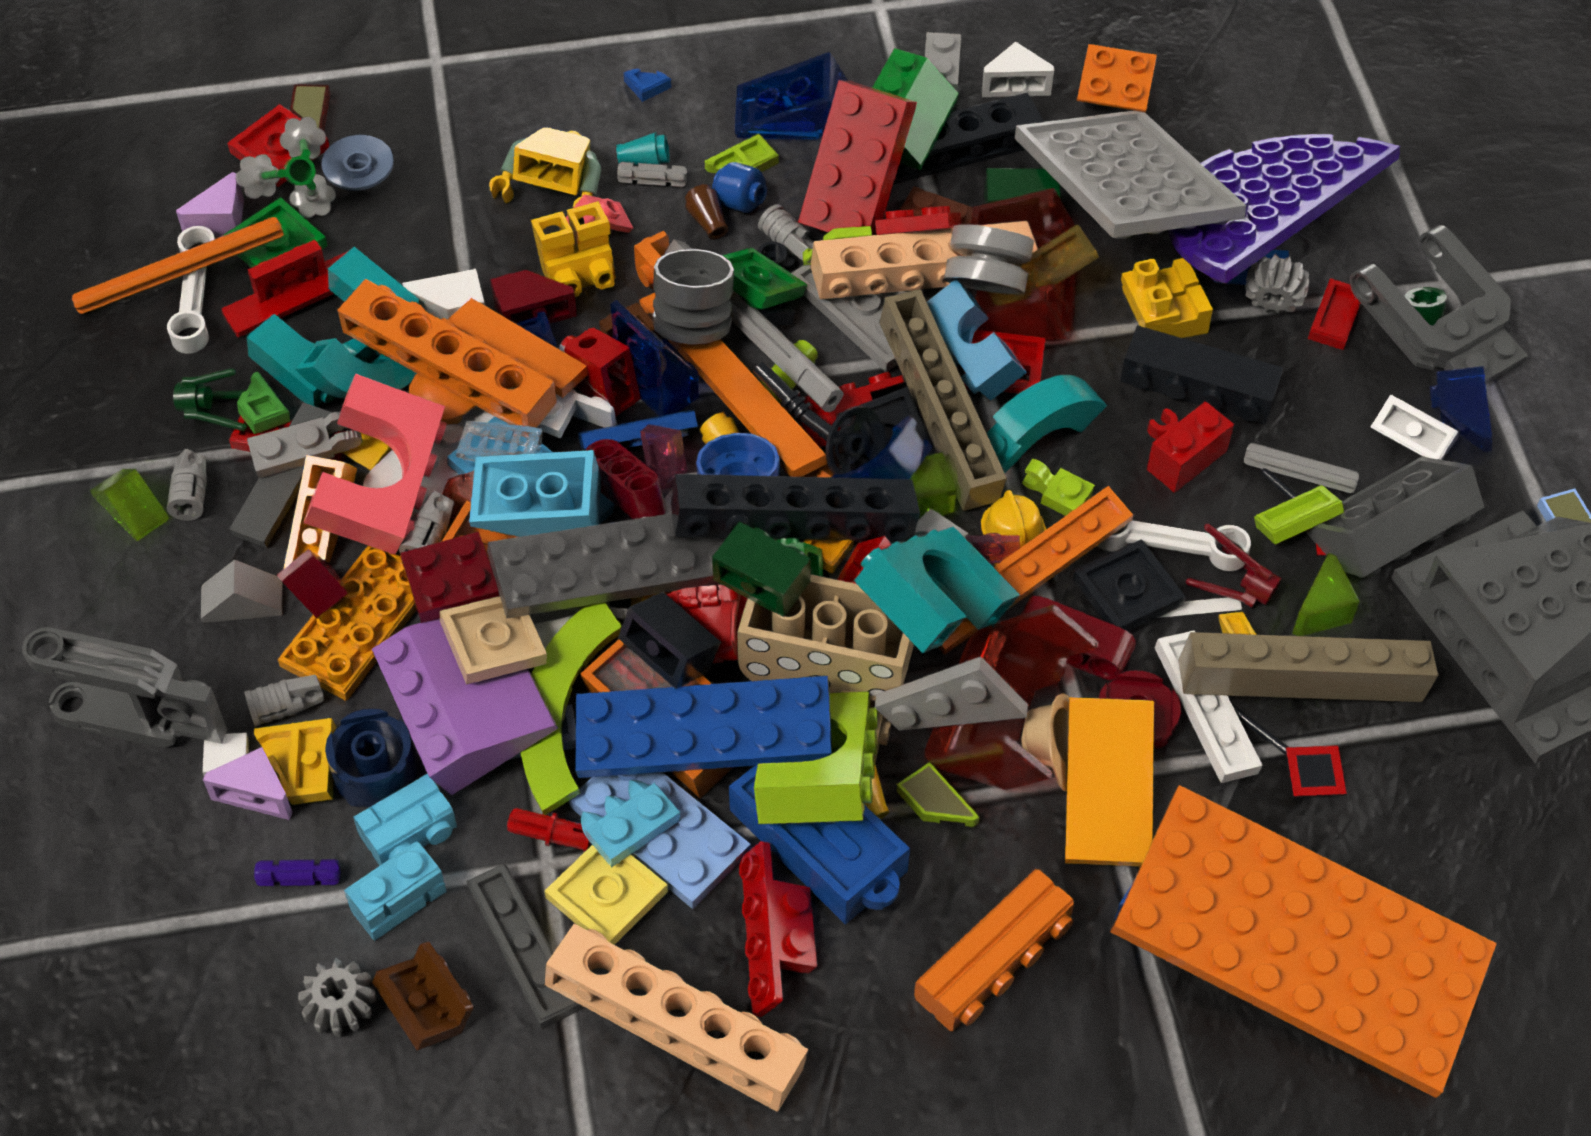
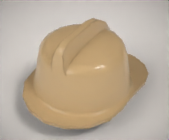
M1061 693L1056 696L1052 704L1040 706L1027 712L1021 740L1022 749L1027 758L1034 764L1053 768L1057 783L1063 791L1067 792L1069 696Z

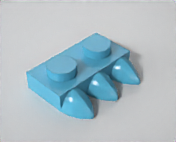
M630 780L628 785L630 799L626 801L619 797L606 796V815L604 817L592 812H582L581 826L583 833L611 867L680 821V811L655 783L648 785L642 781Z

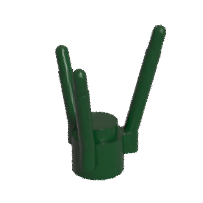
M235 369L220 370L197 377H183L182 382H178L175 385L173 392L174 406L178 412H184V419H198L231 429L247 430L246 424L203 412L205 409L211 408L214 399H239L242 392L247 391H212L210 386L204 385L205 383L234 376L236 374Z

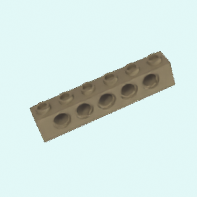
M921 289L886 297L879 322L962 510L966 511L995 503L1001 496L1007 477Z

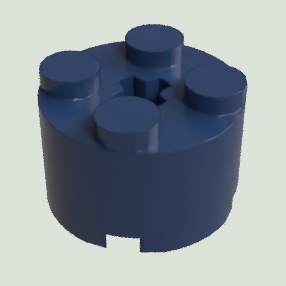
M362 709L352 712L340 721L341 725L333 734L332 732L329 734L325 746L326 758L337 790L351 806L371 807L414 782L417 773V761L409 730L400 719L398 721L389 716L388 712L381 709Z

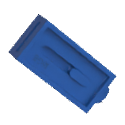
M758 765L752 767L729 786L730 811L760 841L769 842L771 852L807 887H810V890L844 924H847L864 908L882 910L884 907L892 904L898 897L899 879L908 872L910 848L865 805L863 821L758 824L754 794V783Z

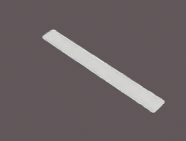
M1228 597L1185 601L1183 606L1158 618L1242 610V606L1239 600Z

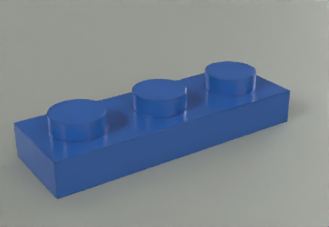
M689 410L580 432L578 434L581 448L587 449L593 442L603 439H612L617 442L628 441L629 447L652 443V435L666 433L667 439L688 436V428L697 427L695 411Z

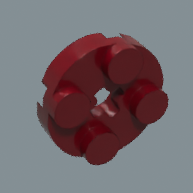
M1139 670L1123 672L1116 676V680L1108 685L1107 683L1100 691L1098 699L1154 701L1153 748L1164 747L1175 732L1179 722L1181 705L1178 695L1174 690L1171 692L1168 687L1163 685V679L1156 674Z

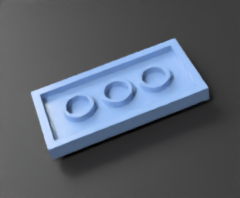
M663 772L601 776L589 779L579 789L581 794L569 801L570 807L580 816H582L584 811L596 813L604 817L606 815V796H615L628 801L630 799L628 793L630 780L642 781L648 785L655 783L680 811L679 822L631 855L667 884L668 889L692 909L741 862L743 855L751 850V844Z

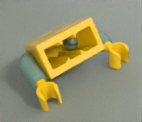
M542 128L528 138L517 140L512 144L500 169L503 172L502 175L492 178L489 187L494 199L499 191L503 190L502 197L505 203H509L514 197V191L510 183L512 178L513 180L572 195L580 193L582 196L574 201V208L584 194L596 196L601 175V165L596 154L590 151V139L581 136L576 131L563 132L551 128Z

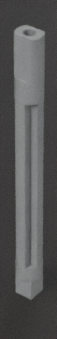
M673 239L665 254L676 250L692 248L685 242ZM733 291L730 297L732 302V322L825 412L835 410L844 395L843 391L756 308L749 306L745 302V298Z

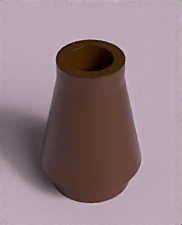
M708 184L692 188L685 196L686 210L704 229L709 239L715 240L723 237L728 232V227L725 223L717 191Z

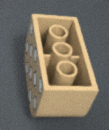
M811 574L810 583L784 617L747 599L737 632L739 668L751 681L828 676L830 693H840L841 690L852 692L869 691V695L875 697L879 693L904 685L914 646L911 640L857 584Z

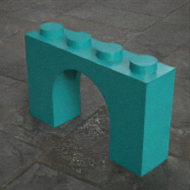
M353 247L328 268L329 290L344 302L367 279L378 286H387L395 295L408 302L413 301L420 304V300L356 247ZM273 314L247 336L248 356L301 401L315 407H320L323 403H330L336 398L314 387L295 370L315 343L303 338L278 316ZM354 338L342 344L356 358L366 363H370L377 356L381 355L378 351Z
M954 526L941 531L934 529L922 537L915 535L904 543L897 541L883 550L880 548L874 549L861 562V566L864 569L854 580L922 653L943 645L965 618L978 630L996 623L1020 596Z

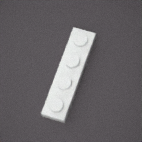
M1195 630L1159 638L1154 648L1220 783L1258 774L1263 765L1228 696L1183 694L1178 659L1190 632H1195Z

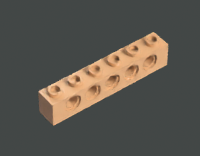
M1028 221L978 225L1016 232L1034 240ZM953 228L814 241L810 267L820 299L843 298L946 287L950 284L944 280L947 259L965 255L959 254L950 247ZM1035 240L1031 261L1024 264H1013L1028 273L1027 279L1033 278L1039 255Z
M573 924L546 963L545 986L776 1112L780 1110L803 1071L808 1049L803 1047L795 1037L787 1033L779 1034L762 1025L756 1016L748 1012H738L723 1004L722 1000L709 991H699L684 983L683 979L676 973L669 970L662 971L647 963L637 952L629 949L623 950L613 945L596 930H586ZM602 968L609 973L597 975L591 972V970ZM633 989H642L646 991L648 994L643 996H636L631 994L629 991ZM681 1010L686 1015L683 1017H674L670 1015L668 1011ZM713 1030L720 1031L725 1037L713 1038L707 1032ZM759 1052L765 1058L754 1060L748 1057L746 1053Z

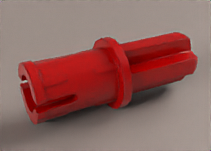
M515 808L511 811L508 818L507 830L510 833L545 841V846H550L551 843L583 850V852L590 847L589 843L591 842L583 833L581 823L558 818V813L553 812L552 816Z

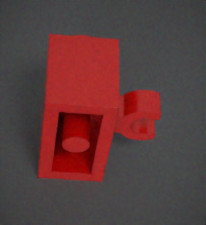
M1206 401L1179 422L1177 415L1167 408L1163 410L1161 421L1166 425H1160L1153 419L1149 421L1147 431L1156 440L1152 442L1147 470L1174 493L1228 450L1234 424Z

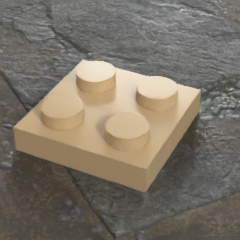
M500 596L440 611V624L466 685L546 664L547 652L530 615L506 619Z

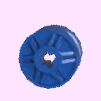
M749 433L722 435L707 442L699 451L696 460L697 474L780 476V458L776 447L767 439Z

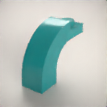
M336 338L317 341L295 369L320 391L343 399L346 397L355 374L399 390L412 382L417 374L383 354L371 363L363 362L351 354Z
M1074 375L1054 376L1032 385L1007 402L992 416L996 420V424L986 434L1004 473H1006L1035 442L1046 434L1066 427L1082 433L1107 407V404L1085 380Z

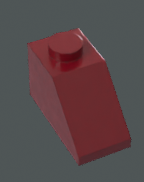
M528 270L490 279L493 300L498 314L525 330L577 316L575 293L571 286Z

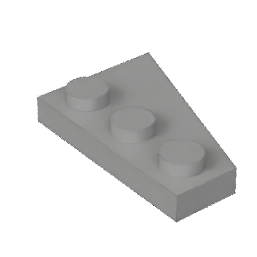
M978 657L876 695L875 708L893 726L901 731L1027 718L1028 704L982 657Z

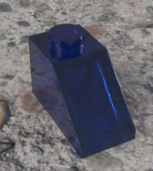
M1484 366L1436 372L1437 385L1430 386L1432 408L1440 409L1441 421L1457 430L1460 435L1484 452L1492 451V431Z

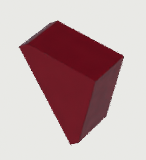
M309 549L277 574L283 584L316 619L348 594L332 565Z

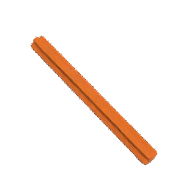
M276 217L268 218L74 293L72 295L74 307L79 314L96 310L282 238L284 235L283 228Z

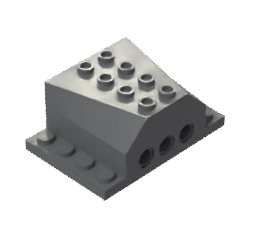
M1523 510L1394 570L1391 579L1535 764L1591 736V523L1556 517L1536 526Z

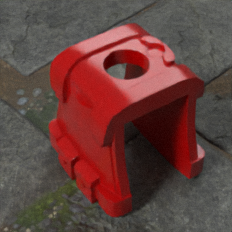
M721 584L683 588L666 594L721 641L713 663L724 662V660H738L737 632L748 598Z

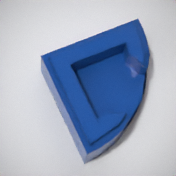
M632 69L623 73L624 82L642 102L671 88V79L659 71H656L655 74L641 72L640 69Z

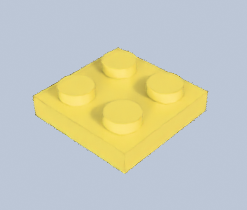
M592 845L545 890V897L575 924L586 930L593 929L598 931L608 942L615 945L668 893V886L632 855L611 867Z

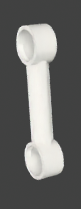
M192 226L181 232L177 242L180 252H183L192 245L214 240L215 237L213 232L207 227ZM207 267L183 275L179 312L174 314L167 323V330L172 345L181 353L198 352L209 341L208 330L202 316ZM186 328H199L196 333L190 336L177 335Z
M1131 521L1123 527L1125 530L1122 533L1111 535L1097 545L1105 551H1117L1127 546L1128 543H1134L1142 539L1147 546L1209 556L1211 563L1224 571H1235L1245 565L1235 555H1228L1219 551L1216 546L1220 543L1209 533L1139 521ZM1225 525L1217 529L1233 543L1238 544L1249 555L1251 540L1245 530L1234 525Z

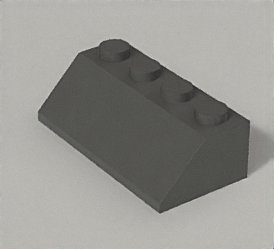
M1420 457L1343 500V514L1314 526L1305 532L1315 544L1317 543L1339 571L1357 575L1359 578H1367L1379 573L1380 567L1387 563L1410 555L1411 550L1420 544L1438 539L1441 536V532L1446 529L1466 523L1471 519L1472 514L1485 507L1472 465Z

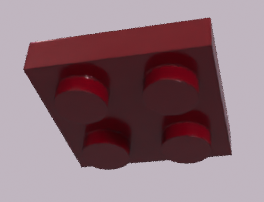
M479 532L400 553L421 623L439 619L440 611L500 596Z

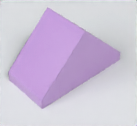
M231 172L176 210L182 231L192 226H204L213 232L215 238H219L241 223L244 197L241 186L236 182V174Z
M262 747L206 772L203 778L208 794L213 801L290 820L293 812L286 793Z

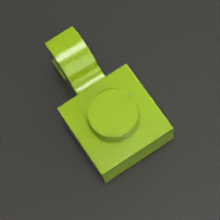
M1032 459L1025 469L1027 475L1022 481V484L1027 488L1043 493L1041 504L1064 516L1089 500L1095 486L1062 468L1059 469L1056 475H1053L1044 463L1036 459Z

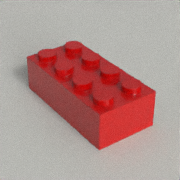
M838 81L798 223L828 233L834 228L871 226L872 236L877 235L875 220H882L917 106L916 101L852 81Z

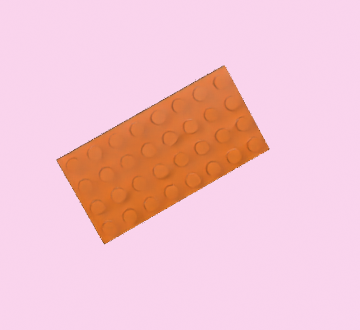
M1181 785L1177 787L1110 931L1124 940L1435 1098L1443 1093L1497 944Z

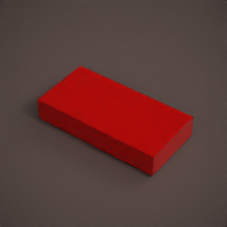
M1330 278L1308 336L1309 340L1344 350L1361 304L1353 294L1350 284Z

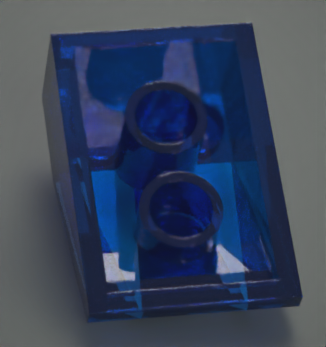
M831 52L737 85L735 135L737 138H751L757 134H760L763 139L821 138L838 81H848Z
M617 300L612 302L610 306L613 338L630 348L641 400L658 416L677 413L699 398L698 381L700 377L694 365L688 361L684 362L675 353L672 345L666 339L661 340Z

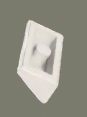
M1393 395L1389 396L1371 425V428L1422 457L1439 460L1445 457L1459 437L1457 430Z

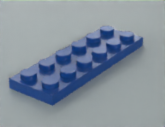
M828 676L681 686L677 689L666 687L576 694L575 771L578 778L756 766L758 763L805 762L821 759L832 754Z

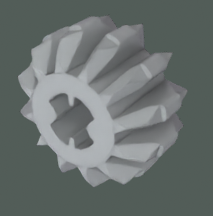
M1274 254L1272 259L1262 257L1258 262L1252 264L1248 270L1245 296L1252 299V305L1263 306L1265 312L1270 309L1275 310L1278 314L1282 310L1294 312L1297 306L1303 305L1307 297L1310 282L1308 279L1309 272L1303 270V263H1293L1290 257L1282 259Z
M335 958L332 968L327 970L325 966L318 963L316 967L318 976H304L303 984L306 990L299 992L298 995L299 1003L304 1007L302 1011L304 1020L308 1023L314 1022V1027L320 1034H323L331 1027L334 1036L339 1038L343 1027L349 1025L351 1030L357 1032L359 1028L357 1018L371 1019L372 1012L368 1005L376 1002L375 990L370 988L373 984L371 976L367 972L360 973V967L354 961L343 968L341 960ZM339 995L341 999L335 1000L334 996Z

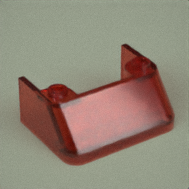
M1053 604L978 630L968 640L959 664L982 657L1028 704V712L1036 690L1053 686L1061 680L1068 657L1097 649L1099 642ZM1025 718L934 727L925 749V758L938 769L1002 790L1051 779L1053 773L1017 743Z

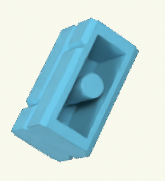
M428 774L353 817L360 838L369 851H371L379 866L416 841L422 847L429 843L432 845L442 843L451 835L452 829L457 827L451 805Z
M418 841L344 890L351 912L374 941L426 906V902L434 901L447 891L441 870Z

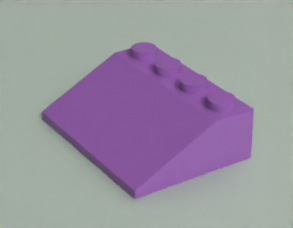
M440 618L405 627L372 648L428 776L451 795L558 729L529 669L466 685L440 624Z

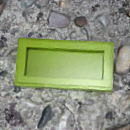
M1321 485L1254 516L1256 528L1274 544H1278L1343 514L1344 508L1342 501Z

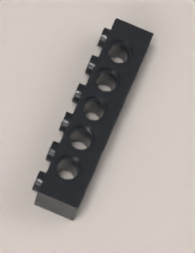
M1028 92L953 111L949 114L921 170L899 164L893 185L1026 150L1015 139L1016 126L1044 121Z
M675 474L671 496L675 537L727 538L740 521L751 528L762 529L772 539L868 541L885 536L889 541L907 542L915 534L920 515L912 479Z

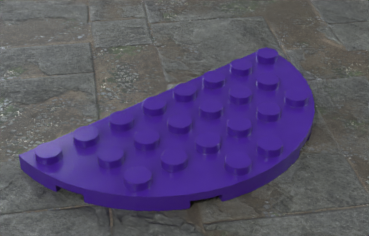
M1307 134L1252 142V149L1235 154L1230 149L1201 162V164L1247 205L1244 219L1228 221L1226 224L1198 225L1193 229L1168 230L1171 243L1177 252L1197 270L1208 275L1216 282L1226 284L1397 161L1400 155V146L1358 137L1356 143L1334 141L1331 134Z

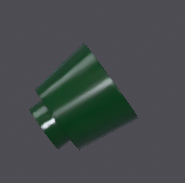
M1418 287L1411 289L1404 295L1429 325H1435L1437 320L1444 316L1447 294L1443 290L1434 287Z

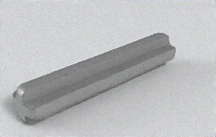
M1256 443L1248 445L1244 457L1246 465L1260 469L1266 468L1274 473L1323 485L1346 493H1354L1359 480V473L1357 471Z

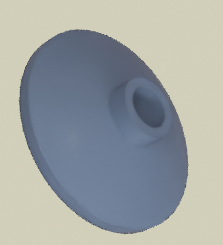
M368 135L348 136L336 141L325 151L322 157L323 174L331 184L341 189L353 191L369 189L380 184L389 176L394 163L393 154L389 146L376 137Z

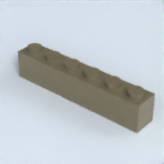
M1190 632L1178 659L1183 694L1423 702L1438 677L1431 641Z

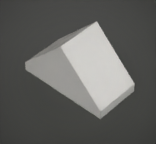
M1015 42L984 67L982 97H1009L1027 92L1029 96H1051L1054 67Z

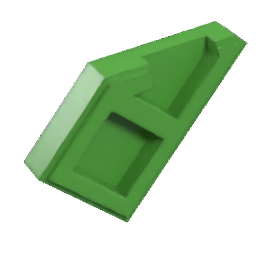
M259 372L253 373L251 384L246 392H242L237 401L238 413L253 433L257 434L290 422L289 411Z

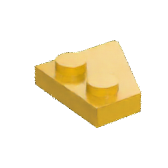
M332 718L254 728V735L265 751L292 805L333 799L334 780L325 753L327 738L331 732L333 734L337 729V725Z

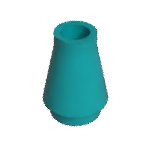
M657 132L624 144H617L616 146L618 163L634 162V165L638 166V163L663 164L670 162V151L666 134L658 135Z

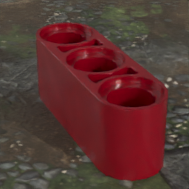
M603 439L593 442L587 447L585 451L594 450L602 478L601 493L632 519L664 515L666 513L667 507L656 472L615 440Z
M1041 596L1029 598L1012 631L1015 640L1026 648L1102 679L1113 681L1116 680L1117 675L1124 672L1136 646L1135 638L1128 631Z

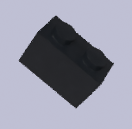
M664 592L629 607L618 636L620 641L675 689L708 673L721 644L719 639Z

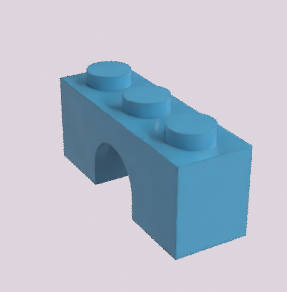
M958 279L952 281L927 301L956 367L961 365L965 371L961 378L972 393L976 394L980 391L991 401L1027 373L1009 346L994 332L983 341L972 344L975 331L989 317L973 294Z

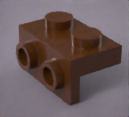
M429 941L419 945L414 958L376 971L372 981L417 1051L461 1034L473 1010L468 993L459 986L449 971L445 959L436 952Z

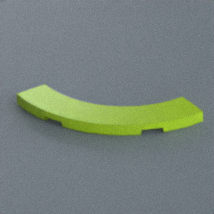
M605 602L586 605L570 618L545 648L547 652L546 664L534 667L531 673L558 727L557 730L521 752L525 775L543 815H547L581 794L567 765L562 729L572 686L578 674L603 647L619 636L622 628Z

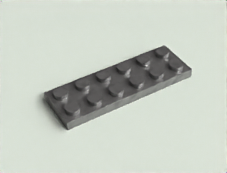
M671 513L488 542L487 553L507 619L676 591L683 588L719 584L713 580L712 556L726 538L675 537Z

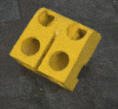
M598 201L567 210L569 223L563 211L531 220L538 255L545 277L571 286L575 297L579 296L582 288L594 284L596 288L601 290L614 286L616 275L608 234H611L610 223ZM587 215L595 217L593 222L582 225L578 222L581 217ZM550 225L560 227V231L546 235L543 232Z
M1184 258L1173 260L1172 267L1159 270L1155 259H1148L1136 262L1133 271L1122 273V290L1139 326L1180 338L1208 333L1213 309L1202 286L1198 285L1199 280L1191 264Z

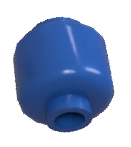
M730 162L719 169L714 176L713 189L718 193L720 204L726 208L741 213H750L762 204L767 196L764 175L755 167L739 162Z

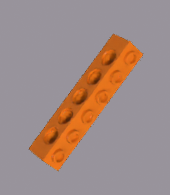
M365 279L338 309L343 333L528 435L534 432L557 403L554 381L545 372L532 370L521 364L512 354L507 352L501 353L490 347L481 337L476 335L470 336L459 330L451 321L445 318L439 319L426 312L420 304L413 301L408 302L398 297L385 285L378 286Z

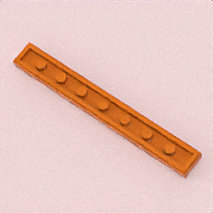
M655 293L639 300L641 307L647 314L654 313L653 300L656 296ZM721 339L707 344L692 345L669 340L751 434L767 439L776 447L780 458V466L790 477H802L827 464L824 451Z

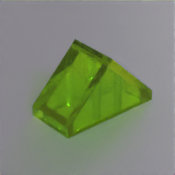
M121 469L90 490L91 495L136 541L169 520L168 515L136 469Z
M1328 553L1299 611L1292 634L1304 636L1352 623L1360 601L1336 555Z

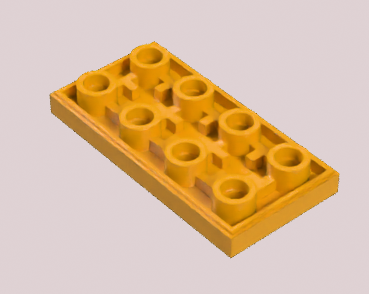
M371 546L365 548L341 579L348 594L317 619L312 615L277 659L281 668L299 677L317 675L322 689L345 701L350 698L377 663L372 648L401 631L417 610L401 556Z
M1069 697L1065 863L1141 866L1152 842L1154 701Z

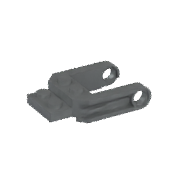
M1437 225L1423 233L1419 238V242H1422L1425 254L1437 267L1435 271L1464 302L1463 306L1438 319L1435 325L1431 326L1385 273L1374 264H1367L1350 275V287L1359 302L1414 366L1434 370L1436 367L1444 368L1468 396L1523 364L1528 355L1504 329L1509 321L1511 298L1451 230L1443 225Z
M50 627L34 630L25 638L22 644V653L33 670L55 675L56 678L74 681L58 686L49 698L50 709L56 721L64 727L159 748L174 745L177 737L182 735L219 744L223 742L227 727L212 688L197 680L184 682L178 665L153 649ZM50 643L58 646L55 654L49 658L41 659L35 657L37 649L42 645ZM73 697L83 699V704L78 710L74 712H64L61 710L66 700Z

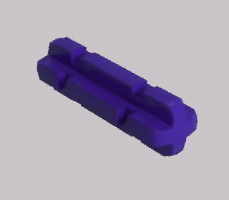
M315 859L280 860L279 864H274V860H260L256 862L254 868V879L258 886H274L275 882H280V886L316 885V881H321V885H336L341 877V867L336 859H321L320 864H315Z

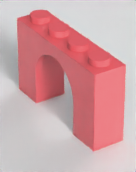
M355 374L347 391L337 424L372 436L387 444L400 461L402 479L388 487L369 488L322 472L315 487L304 523L395 555L402 541L415 528V521L410 518L413 508L416 510L420 509L427 488L420 485L423 476L429 477L431 475L437 455L432 454L431 450L433 443L440 444L447 423L441 421L445 406Z

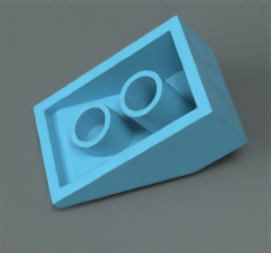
M594 450L476 457L469 519L471 527L523 537L599 525L602 478Z

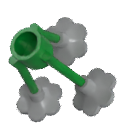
M304 117L301 120L289 119L285 123V132L280 136L281 146L289 150L291 157L285 163L284 169L272 166L271 159L267 155L261 154L255 158L246 156L240 161L241 170L236 174L237 184L244 188L245 194L249 198L256 199L261 195L270 197L276 191L275 183L280 178L285 177L289 183L295 186V190L290 194V202L294 207L299 208L300 215L307 219L315 215H328L331 210L330 203L335 199V190L331 186L326 185V180L323 176L315 175V165L310 160L320 155V146L326 140L324 131L317 128L316 121L311 117Z

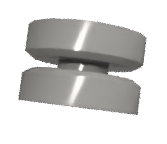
M955 225L953 227L950 247L965 256H954L947 259L944 280L951 283L958 279L966 288L1006 295H1023L1025 293L1028 273L1013 264H1024L1031 261L1034 240L1028 236L999 228L978 225Z

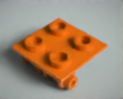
M1088 44L1077 101L1146 112L1157 55Z

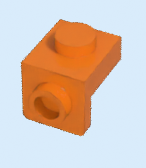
M664 231L652 237H647L634 245L635 267L639 279L644 286H650L652 289L654 265L657 259L663 256L669 247V236Z

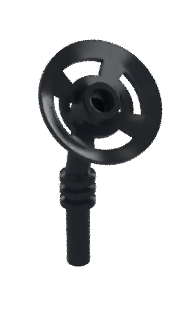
M762 361L755 367L753 372L783 402L781 406L784 409L789 408L787 412L790 415L794 414L793 419L795 421H802L827 441L826 459L834 477L869 478L876 471L884 454L885 430L880 417L875 411L863 406L848 408L836 418L831 426L811 410L812 405L810 403L805 404L806 398L804 396L799 398L801 393L798 390L793 392L765 361ZM852 417L850 424L843 426L839 431H837L839 426L846 419ZM865 421L868 423L871 431V443H869L867 429L863 425ZM861 455L867 457L859 469L854 472L850 471V463L857 461Z

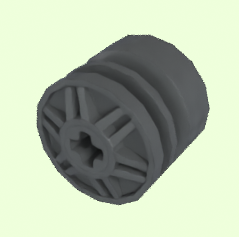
M700 249L676 250L658 258L654 265L653 283L656 296L653 300L654 313L652 323L655 331L671 341L691 345L707 344L720 340L727 335L732 323V302L730 300L734 281L732 263L720 254Z

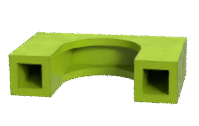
M869 691L830 693L831 755L805 762L758 763L754 783L758 824L863 821L865 803H872L871 779L875 777L874 755H877L876 730L873 729H878V710L870 706Z

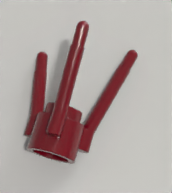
M1205 524L1204 530L1222 544L1221 549L1228 555H1235L1245 563L1243 567L1248 571L1242 579L1240 586L1246 590L1243 593L1192 578H1187L1186 584L1200 590L1239 600L1251 608L1256 601L1267 605L1281 583L1282 578L1260 565L1211 524Z

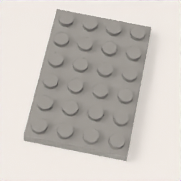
M1133 110L1016 126L1015 139L1112 238L1126 239L1131 235L1144 233L1160 234L1164 230L1178 228L1193 229L1198 225L1226 224L1228 221L1244 219L1247 205L1145 112Z

